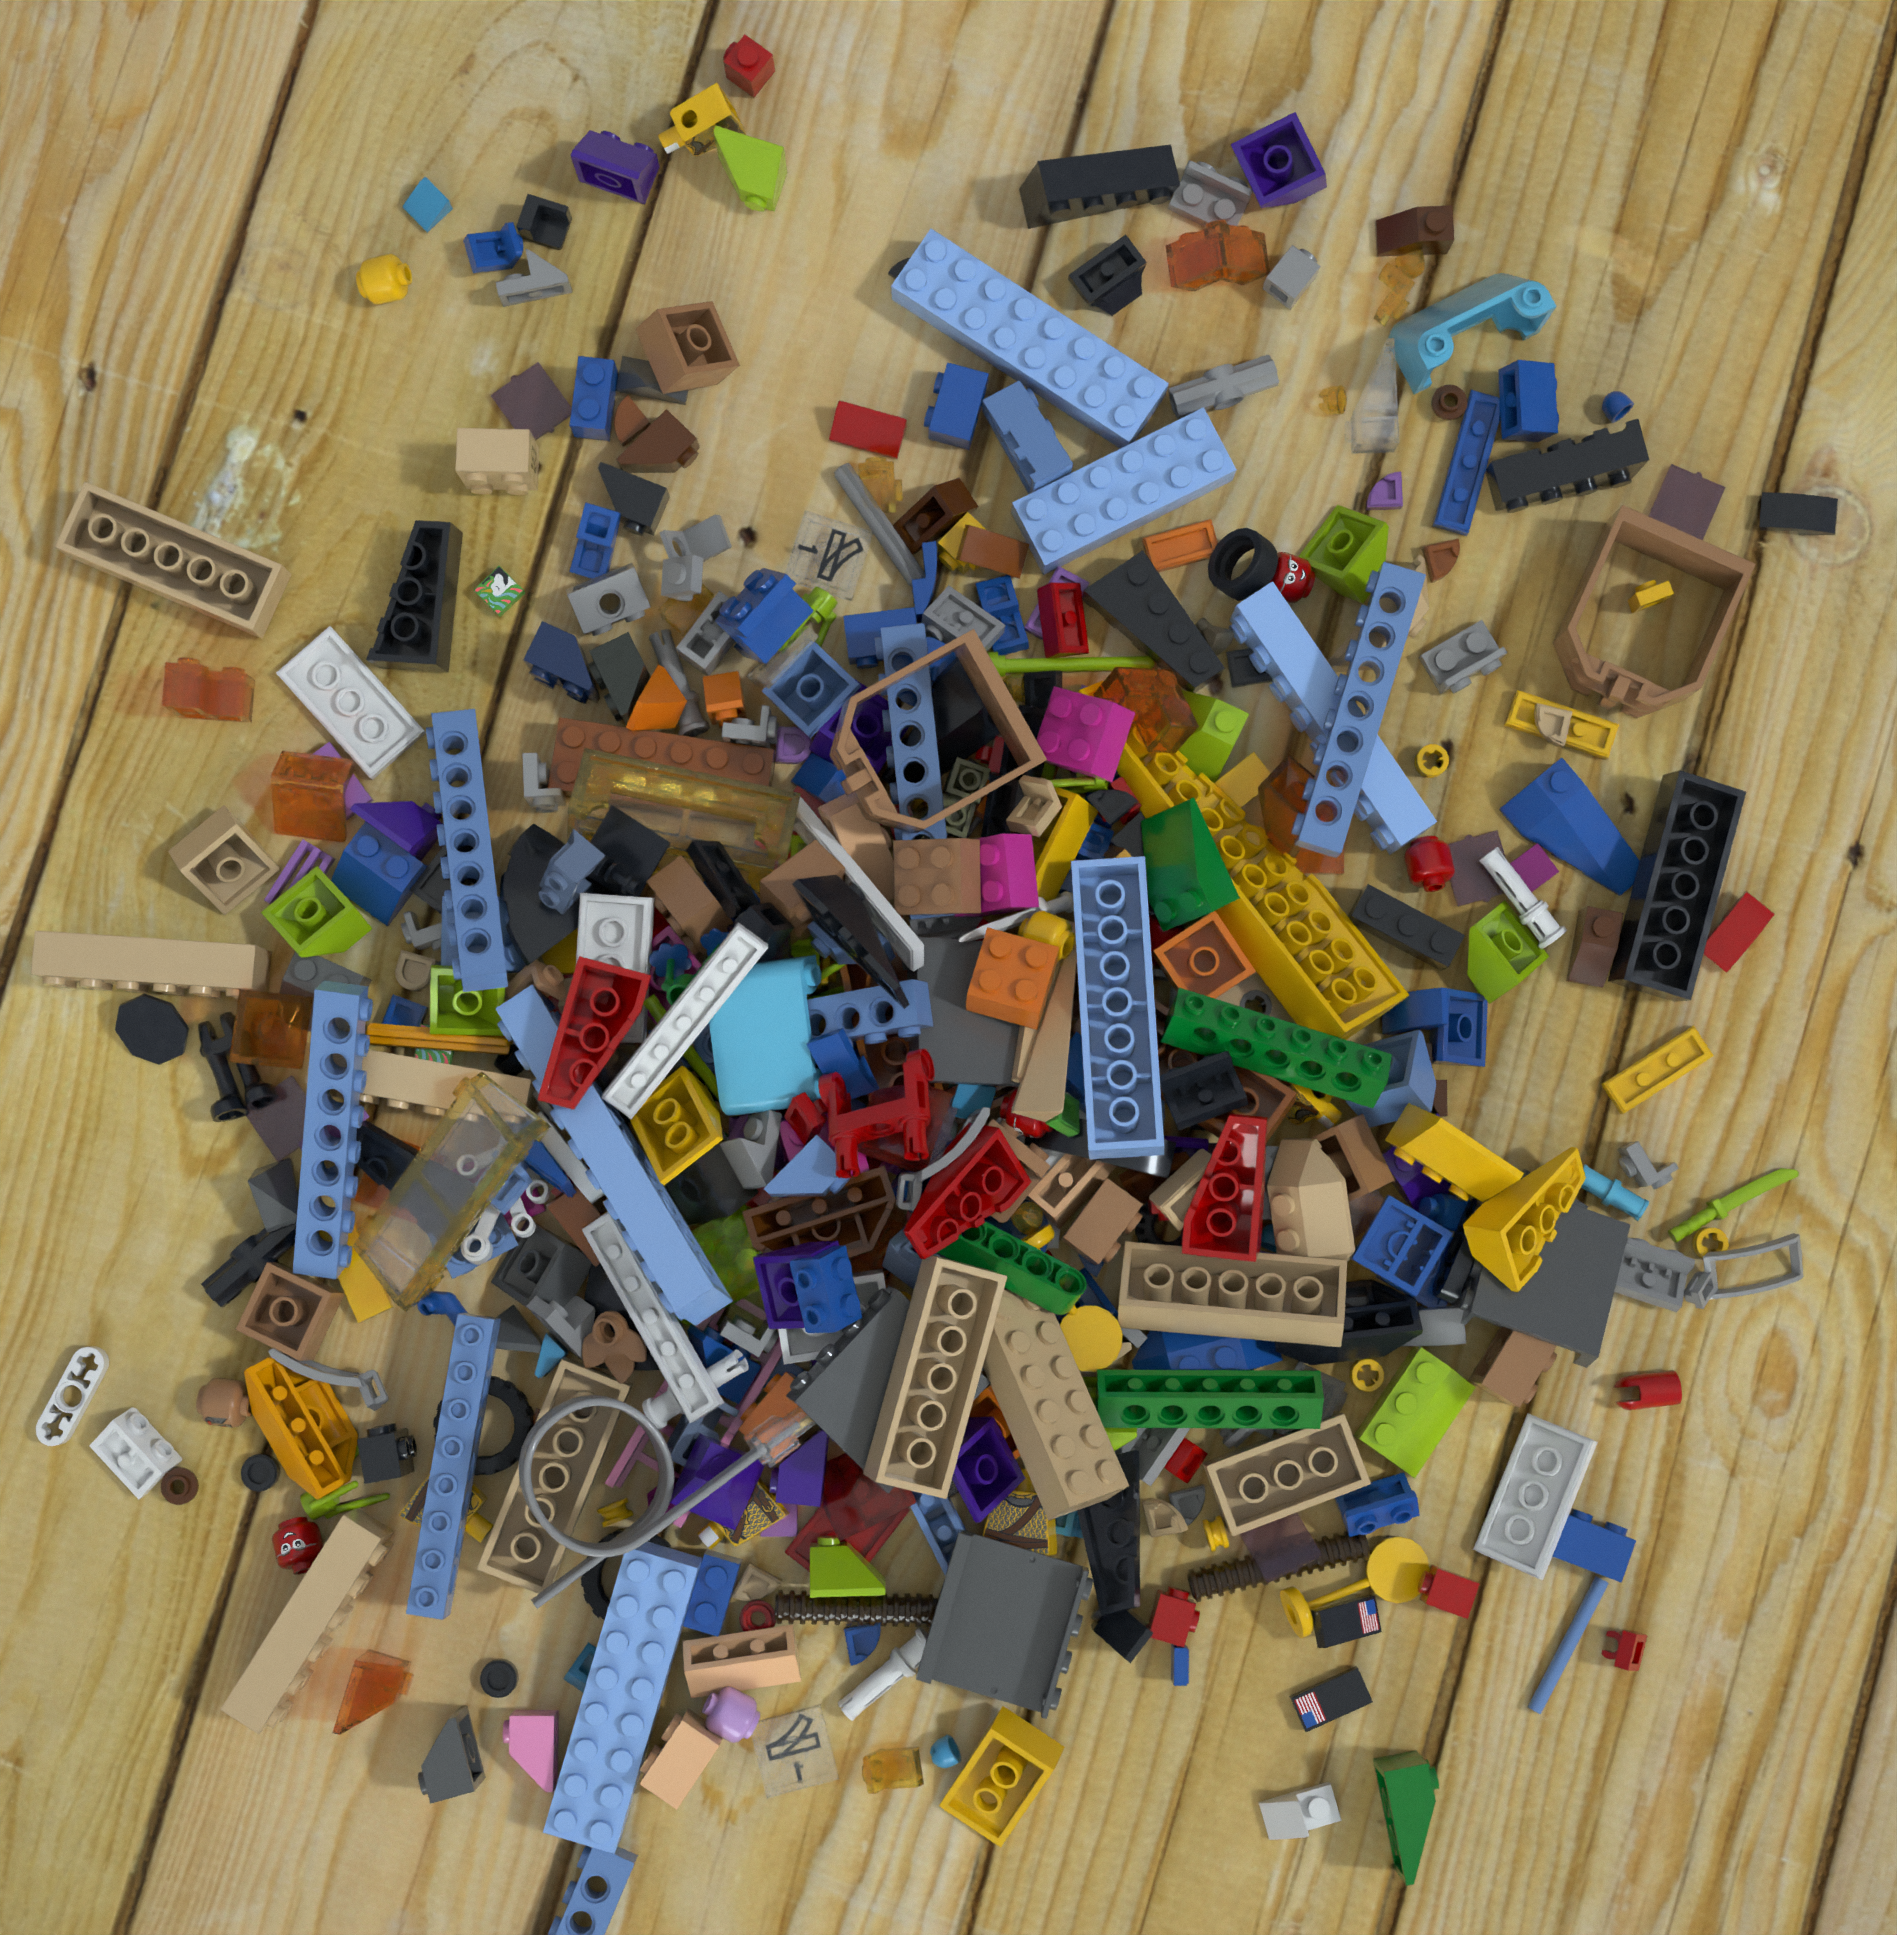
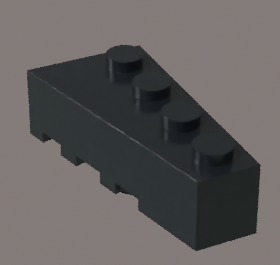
M1170 144L1038 161L1019 188L1027 226L1028 229L1146 203L1151 205L1162 204L1170 200V197L1180 186V181Z
M1639 419L1625 422L1626 427L1616 433L1610 434L1608 427L1594 431L1592 435L1583 438L1581 443L1578 444L1575 443V440H1571V438L1559 441L1549 446L1547 453L1544 454L1541 453L1540 448L1492 461L1485 473L1495 510L1507 509L1508 513H1514L1528 508V503L1541 500L1542 505H1547L1562 500V495L1575 492L1576 496L1579 497L1596 492L1598 486L1610 484L1611 488H1618L1632 482L1631 479L1649 461Z
M415 520L400 563L402 565L396 584L393 583L389 594V597H391L385 616L384 618L381 617L376 630L379 633L374 647L370 648L366 659L378 668L449 673L463 532L451 522Z
M1143 550L1083 590L1082 599L1089 607H1093L1113 628H1117L1132 641V644L1138 650L1150 656L1157 663V666L1185 691L1196 693L1221 676L1225 667Z

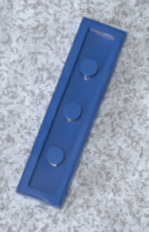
M1474 390L1470 391L1467 399V408L1462 417L1433 521V527L1467 536L1469 533L1501 418L1499 397Z

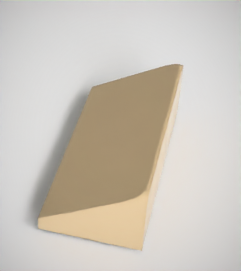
M1204 1149L1198 1150L1149 1197L1152 1203L1178 1231L1184 1227V1217L1212 1156Z

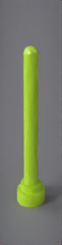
M987 652L1001 677H1005L1006 673L1054 670L1062 672L1151 670L1155 665L1154 660L1150 656L1006 659L1005 655H998V652Z

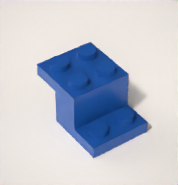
M762 568L761 570H755L746 578L743 584L745 588L737 597L729 598L719 610L721 615L715 622L736 642L734 648L742 656L767 664L814 610L792 589L796 583L787 574Z
M1387 1195L1350 1259L1377 1274L1376 1278L1401 1293L1416 1298V1302L1427 1308L1442 1307L1448 1303L1433 1296L1432 1290L1453 1237L1451 1236L1453 1232L1394 1197Z

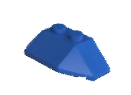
M1150 1330L1146 1336L1148 1338L1140 1346L1133 1358L1132 1365L1134 1370H1253L1283 1361L1281 1353L1276 1352L1274 1341Z

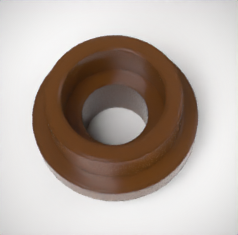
M1455 385L1441 386L1432 397V410L1436 416L1443 420L1452 421L1458 419L1467 408L1466 394ZM1448 396L1454 398L1456 405L1453 407L1447 406L1444 403V398Z
M183 1467L168 1471L161 1482L163 1497L175 1505H183L195 1498L199 1489L197 1476L191 1470ZM176 1480H181L184 1483L185 1488L182 1493H177L173 1488Z

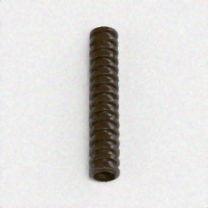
M1346 1530L1344 1535L1340 1536L1338 1533H1334L1333 1538L1330 1539L1327 1536H1322L1321 1541H1317L1314 1538L1311 1539L1309 1544L1302 1541L1300 1546L1297 1547L1294 1544H1290L1288 1546L1289 1549L1284 1550L1283 1547H1278L1277 1552H1272L1271 1549L1266 1550L1265 1555L1257 1552L1253 1558L1245 1555L1244 1560L1241 1561L1238 1558H1233V1563L1229 1564L1225 1560L1222 1561L1221 1566L1213 1563L1211 1568L1208 1569L1205 1566H1201L1199 1568L1200 1571L1196 1572L1194 1569H1189L1187 1577L1192 1597L1196 1602H1201V1597L1206 1596L1209 1600L1213 1598V1594H1218L1221 1597L1224 1596L1225 1591L1233 1594L1237 1588L1245 1591L1246 1586L1249 1585L1252 1588H1257L1258 1583H1262L1265 1586L1268 1585L1270 1580L1277 1583L1282 1577L1289 1580L1291 1575L1294 1574L1297 1577H1301L1302 1572H1307L1309 1575L1313 1574L1314 1569L1322 1572L1326 1566L1334 1569L1335 1564L1338 1563L1341 1566H1346L1347 1561L1350 1560L1353 1564L1358 1562V1558H1362L1364 1561L1369 1560L1370 1550L1366 1535L1359 1534L1349 1537Z
M778 1590L775 1596V1620L777 1624H782V1620H788V1624L800 1621L802 1625L806 1621H811L812 1625H816L817 1621H823V1625H828L829 1621H834L835 1625H840V1622H846L847 1626H851L852 1622H857L858 1626H863L864 1622H869V1626L880 1623L883 1627L887 1623H892L893 1627H897L898 1623H903L904 1627H909L910 1623H915V1627H921V1624H926L927 1628H930L939 1597L934 1598L933 1594L922 1597L920 1593H917L916 1597H911L910 1593H905L904 1597H899L898 1593H893V1597H890L885 1593V1595L810 1598V1594H807L806 1591H801V1594H795L794 1590H790L789 1594H783V1590Z

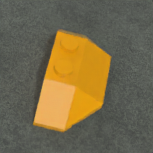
M271 1356L246 1369L244 1375L251 1412L288 1477L317 1500L350 1482L358 1433L330 1384L296 1373L277 1362Z

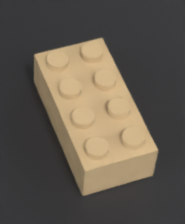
M1339 1411L1322 1417L1320 1429H1290L1271 1438H1266L1202 1463L1226 1528L1232 1536L1371 1484L1346 1416Z

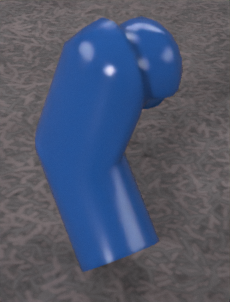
M429 1291L424 1293L417 1303V1308L421 1314L425 1316L431 1314L447 1315L454 1326L456 1325L457 1314L468 1313L458 1298L451 1292Z

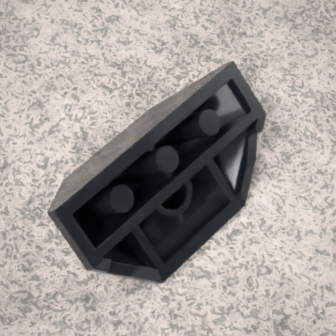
M1372 1279L1346 1282L1345 1321L1341 1347L1274 1341V1345L1278 1353L1311 1366L1384 1357L1421 1335L1423 1328L1416 1298L1407 1294L1404 1296L1395 1289Z

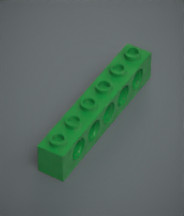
M1183 988L1178 989L1167 1013L1161 1040L1162 1043L1204 1056L1229 1051L1233 1065L1370 1108H1374L1388 1083L1392 1057L1390 1053Z
M1097 1369L1095 1401L1096 1410L1104 1428L1320 1429L1324 1394L1321 1371Z

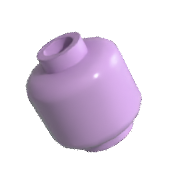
M730 1686L723 1688L718 1694L712 1692L702 1709V1713L707 1715L705 1721L707 1730L732 1743L739 1742L742 1738L748 1739L755 1730L760 1718V1712L757 1711L755 1699Z

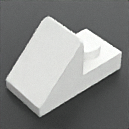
M1330 1782L1258 1802L1269 1840L1309 1837L1308 1830L1341 1821Z

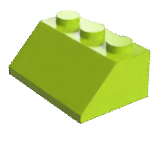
M1413 1346L1353 1436L1415 1478L1476 1387L1422 1347Z

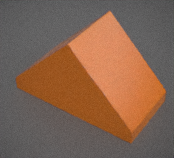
M657 665L638 698L625 728L636 731L676 727L687 700L665 667Z

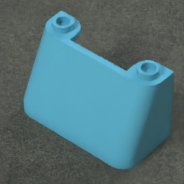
M1498 273L1399 321L1393 326L1388 335V345L1415 395L1431 386L1430 374L1433 369L1444 364L1451 357L1454 349L1453 336L1492 318L1499 333L1506 329L1515 330L1521 333L1520 335L1524 341L1541 331L1557 306L1549 291L1541 283L1509 274Z
M816 955L767 960L756 963L709 1021L720 1107L726 1115H745L768 1110L788 1109L792 1098L804 1092L812 1103L821 1098L818 1081L823 1073L820 1068H816L815 1060L806 1045L812 1039L807 994L815 992L821 982V970L817 964Z

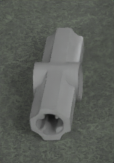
M1266 355L1236 366H1232V364L1217 366L1204 373L1201 378L1169 388L1168 394L1174 414L1177 419H1181L1203 407L1205 410L1211 408L1222 410L1240 403L1246 396L1278 386L1279 379L1274 361L1270 355Z

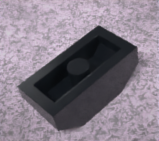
M1125 234L1069 274L1068 280L1088 306L1099 307L1113 316L1142 295V273L1147 262Z

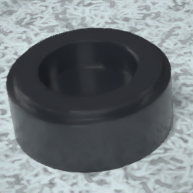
M256 1454L249 1457L241 1468V1479L244 1485L250 1490L257 1492L272 1488L280 1477V1466L277 1460L268 1454Z
M507 1659L492 1660L483 1668L480 1675L482 1689L486 1694L495 1698L509 1695L516 1688L519 1680L516 1666Z

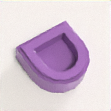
M779 726L777 730L776 764L795 765L805 762L812 753L809 750L812 739L797 727Z

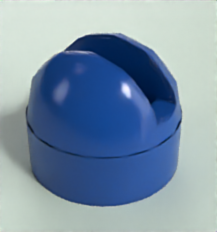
M1613 391L1604 398L1602 410L1605 416L1612 423H1615L1632 409L1634 402L1623 392Z

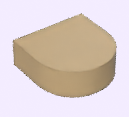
M401 950L395 969L396 979L402 987L411 991H420L430 984L431 965L438 961Z

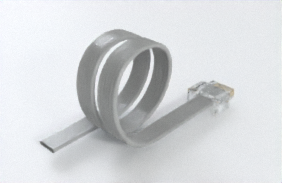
M601 1395L580 1396L555 1406L535 1423L526 1436L519 1457L520 1486L529 1509L547 1533L566 1548L589 1557L531 1599V1601L538 1609L606 1557L622 1555L640 1547L757 1459L762 1465L767 1463L769 1468L773 1467L801 1446L797 1438L816 1423L799 1406L783 1418L772 1415L743 1437L751 1449L749 1452L665 1513L670 1504L674 1488L673 1461L662 1434L649 1418L624 1402ZM591 1406L612 1407L631 1416L648 1435L654 1447L659 1468L657 1490L644 1514L615 1538L601 1543L584 1542L574 1539L554 1527L544 1516L537 1503L531 1480L534 1452L544 1434L566 1415Z

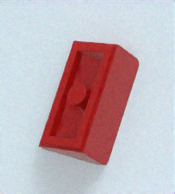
M838 401L829 441L898 459L907 428V420L855 404Z
M1051 582L1038 588L1037 597L1045 657L1058 658L1088 654L1089 646L1081 584Z

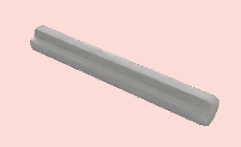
M846 463L834 472L835 478L903 578L912 587V579L925 578L924 571L851 464Z

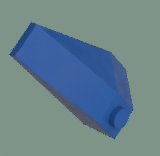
M1563 758L1552 764L1499 809L1522 837L1532 843H1538L1541 847L1551 852V855L1576 867L1584 875L1618 896L1622 895L1634 884L1640 862L1588 787Z

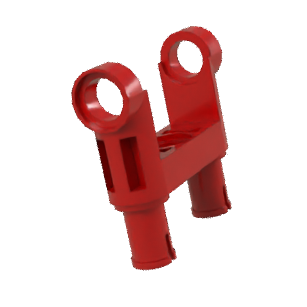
M922 1048L910 1051L906 1056V1062L903 1063L905 1098L851 1112V1095L847 1093L844 1080L838 1072L820 1076L818 1081L819 1093L823 1103L828 1108V1136L832 1146L835 1147V1175L837 1177L851 1178V1171H853L854 1177L860 1174L858 1145L861 1142L903 1132L905 1159L919 1161V1153H921L922 1159H926L929 1156L926 1127L929 1126L931 1121L928 1082L934 1080L935 1069L927 1049Z

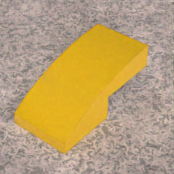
M1253 752L1214 784L1240 808H1243L1249 801L1274 783L1276 779Z

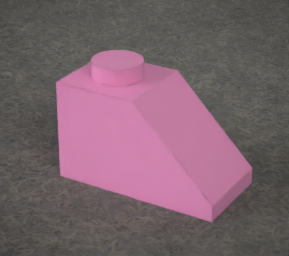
M514 1710L509 1716V1720H504L503 1743H509V1755L545 1792H554L558 1782L559 1710Z

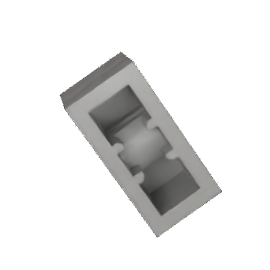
M721 591L716 594L676 647L682 659L706 676H710L735 643L715 622L721 615L719 612L720 608L729 599Z

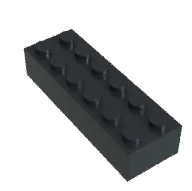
M1681 770L1662 776L1608 982L1673 1002L1689 1001L1692 999L1746 791Z

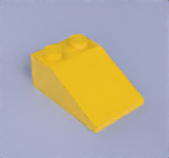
M681 1066L663 1080L634 1117L630 1119L659 1182L663 1185L667 1184L723 1140L720 1113L708 1088L684 1066Z
M1002 1706L942 1799L939 1807L1001 1848L1054 1771L1065 1747Z

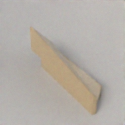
M1072 951L1066 959H1061L1057 962L1038 1030L1020 1025L1011 1081L1020 1083L1011 1113L1046 1122L1063 1111L1077 963L1076 951Z

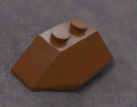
M882 1166L860 1173L856 1177L851 1176L846 1185L835 1195L830 1191L826 1196L786 1197L743 1211L742 1213L752 1246L762 1253L807 1242L838 1241L839 1245H846L850 1259L874 1250L896 1204V1199L886 1168Z

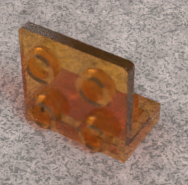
M282 750L271 774L275 833L345 842L347 838L345 792L354 773V760Z

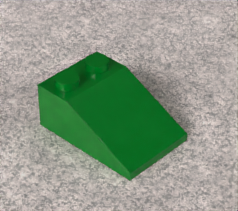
M1191 798L1141 821L1148 900L1163 932L1209 914L1240 898L1195 798Z
M1416 1750L1373 1758L1394 1868L1406 1886L1413 1885L1415 1882L1436 1802L1434 1790L1439 1789L1435 1767H1430L1428 1759L1425 1760Z

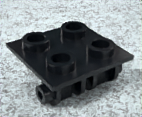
M611 805L590 841L605 857L588 876L617 895L639 897L647 885L646 881L651 878L671 842Z

